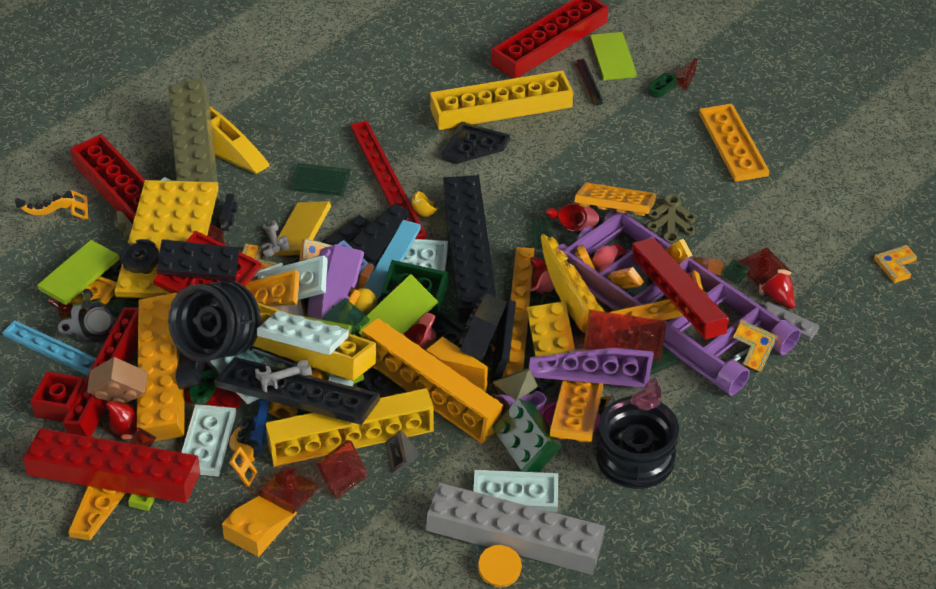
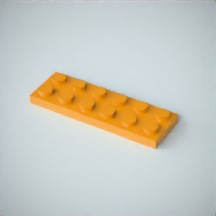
M733 104L701 108L699 110V115L735 182L769 176V169Z
M563 380L550 429V437L572 439L579 442H592L604 384Z

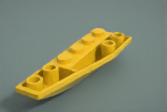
M210 106L215 156L254 174L269 167L268 161L230 121Z
M543 234L540 236L543 254L554 288L561 301H566L567 311L579 329L591 336L598 330L595 323V315L605 312L600 305H596L594 302V295L585 289L586 283L580 277H577L575 267L570 263L568 264L566 261L568 257L562 250L558 249V242L553 237L549 238Z

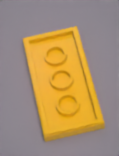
M330 202L297 203L277 238L286 236L290 248L275 252L273 255H300L302 239H314L331 208Z

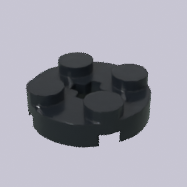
M139 239L132 245L129 243L124 246L120 254L123 268L133 273H151L152 268L158 264L159 250L156 244L150 240Z

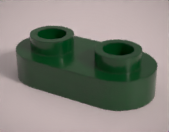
M671 73L661 74L649 84V94L654 97L664 96L676 86V76Z
M213 370L203 372L201 385L191 387L189 391L190 400L194 404L202 405L210 400L218 388L215 387L214 380L219 374Z

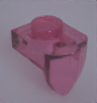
M657 379L649 380L642 391L632 395L631 403L638 406L641 410L648 411L660 405L662 395Z

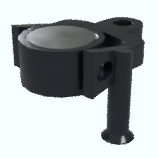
M85 289L81 293L83 302L72 306L70 317L64 316L60 319L58 330L63 335L76 333L79 341L83 343L107 339L109 331L114 324V313L107 304L101 303L100 297L91 300L93 297L92 291ZM82 308H87L84 314V325L92 335H86L81 328L79 311Z

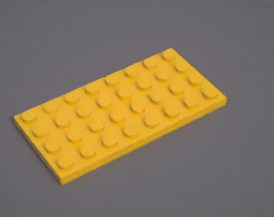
M145 180L128 244L132 245L136 243V240L146 239L154 242L160 252L161 240L186 242L195 230L207 236L218 193V182ZM122 264L115 288L116 297L151 298L171 293L153 285V279L158 275L157 265L152 268L151 273L143 274L126 271Z

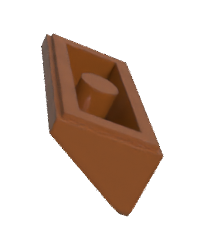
M692 258V260L711 273L719 276L724 275V262L711 258Z

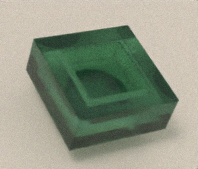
M733 259L722 274L723 277L739 284L750 270L748 266Z

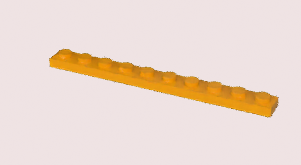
M516 247L511 300L516 302L510 359L502 377L524 370L528 328L527 307H530V289L533 275V266L530 258L534 257L535 248Z

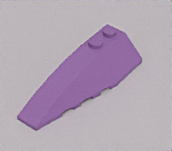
M335 244L321 249L319 256L324 255L328 259L326 292L309 297L307 317L331 322L339 320L341 316L340 310L349 298L347 295L350 288L354 289L357 283L364 252Z
M607 348L530 357L529 368L535 378L647 388L654 352Z

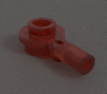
M52 297L48 299V303L58 309L60 319L64 316H71L72 303L65 305Z

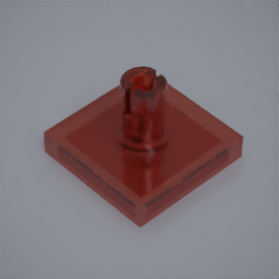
M764 248L760 252L746 257L737 263V266L758 287L777 275L779 269L791 272L768 248Z
M346 440L316 462L331 495L336 499L369 476L351 440Z
M284 467L259 489V496L294 514L318 490V484L297 474L296 469Z

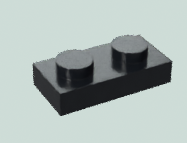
M234 194L226 195L220 216L221 231H229L230 225H234V213H237L238 202H235Z

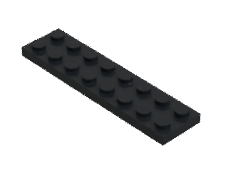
M234 357L214 380L215 387L359 425L364 423L380 401L379 393L300 374L277 380L278 389L269 385L267 386V392H264L261 381L256 378L255 369H258L260 372H266V366L269 365ZM269 366L271 368V373L284 370L281 368Z

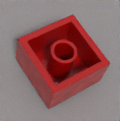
M46 371L30 401L35 417L63 422L85 379L83 377Z

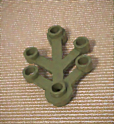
M675 194L667 195L663 205L650 210L648 214L650 220H656L647 225V229L653 233H656L659 227L668 223L667 233L664 234L663 240L670 245L676 243L679 238L675 233V223L684 230L685 235L693 236L695 234V227L688 223H694L696 216L681 206L680 197ZM668 210L667 215L658 219L660 214ZM676 211L685 217L684 220L676 215Z

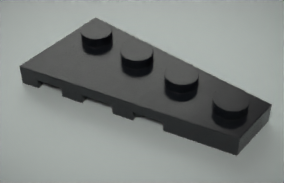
M394 203L348 244L353 249L362 250L364 252L363 258L377 265L380 256L386 251V247L393 239L402 221L408 219L409 211Z

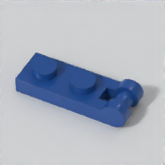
M259 398L257 399L259 413L254 416L255 431H251L250 437L251 443L257 442L259 444L255 450H263L266 423L270 415L268 412L270 401Z

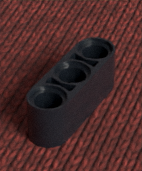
M180 352L176 370V382L180 390L201 385L205 361L191 360Z

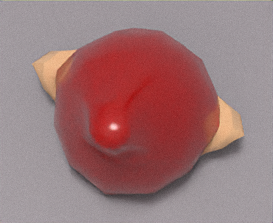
M779 269L777 275L765 284L759 285L760 295L766 294L773 301L787 308L794 309L796 304L794 301L793 283L790 277L792 272Z
M108 401L106 406L109 410V429L112 434L123 440L134 438V433L137 431L136 408L125 403Z

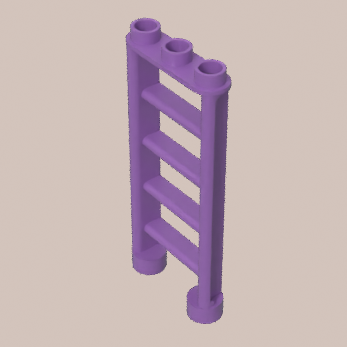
M616 209L610 210L606 214L603 224L597 228L585 227L580 232L577 241L568 247L565 244L558 246V249L562 250L568 257L566 260L568 264L575 265L594 297L612 311L653 303L662 297L664 293L653 283L635 297H632L609 280L607 276L613 271L638 266L633 260V250L601 273H598L576 257L577 247L584 245L588 255H591L596 249L601 248L622 232L637 242L654 238L662 245L664 250L671 246L668 242L632 219L628 212L621 213L617 212ZM690 257L681 262L680 267L688 274L694 270L699 273L702 287L709 291L707 293L708 297L718 305L724 301L743 314L744 317L727 329V334L718 336L705 347H702L682 333V331L692 325L684 316L673 318L669 322L663 320L635 326L730 396L735 395L744 387L749 378L750 371L736 360L725 363L718 356L739 341L733 338L741 320L754 326L759 325L766 331L778 336L773 349L781 355H785L794 348L801 335L799 328L787 320H780Z

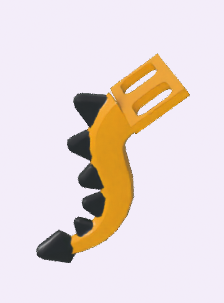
M72 190L66 191L63 196L56 193L53 194L52 200L45 199L43 201L44 206L40 203H37L35 207H33L32 203L25 205V200L15 198L16 208H21L32 215H47L59 208L68 209L70 207L72 215L84 220L88 219L87 196ZM74 195L81 197L83 203L76 201ZM75 207L81 209L84 212V216L76 213Z
M249 419L238 425V428L233 432L229 440L230 449L234 452L230 464L247 487L250 486L257 473L251 462H254L263 453L262 450H255L259 445L257 442L250 444L249 439L245 440L244 437H241L244 435L242 431L246 430L251 423ZM238 454L242 460L239 467L235 463V458ZM248 467L252 471V477L249 482L245 477Z

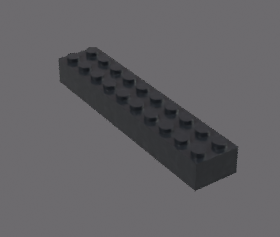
M479 175L443 177V196L459 323L468 322L479 298H484L486 293L496 297Z

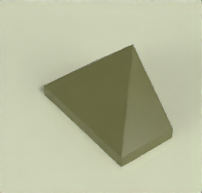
M530 368L493 381L499 395L511 396L515 401L518 398L521 399L538 386Z

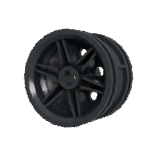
M227 280L190 285L182 289L172 301L168 325L170 335L177 349L191 360L203 362L216 360L221 357L240 355L250 349L258 337L257 328L261 325V316L257 301L252 293L240 283Z
M643 396L624 397L614 401L605 408L600 417L596 455L601 472L615 484L632 489L650 488L665 481L674 468L679 434L678 419L673 411L660 401Z

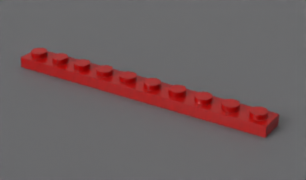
M368 121L351 124V131L389 206L391 207L394 203L409 211V217L406 221L421 224ZM422 225L415 239L426 240V232Z

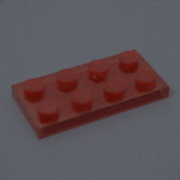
M589 309L583 349L620 348L654 352L653 360L661 361L667 321Z

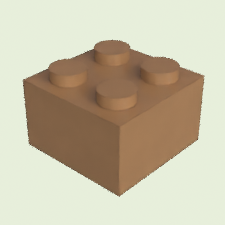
M113 357L90 370L87 392L95 395L98 399L126 404L145 394L148 371Z

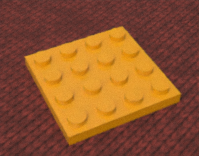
M585 182L575 195V202L583 207L595 205L598 209L602 210L614 208L617 212L626 213L627 211H633L635 215L645 216V214H649L655 203L657 193Z

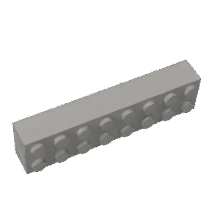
M439 483L427 513L426 531L485 547L493 545L508 546L516 551L519 556L593 575L604 538L605 526Z

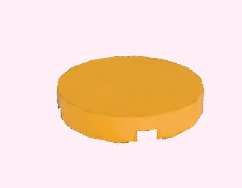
M493 545L485 549L480 555L478 563L479 575L483 581L498 588L507 587L515 583L520 576L522 568L521 558L517 552L504 545Z

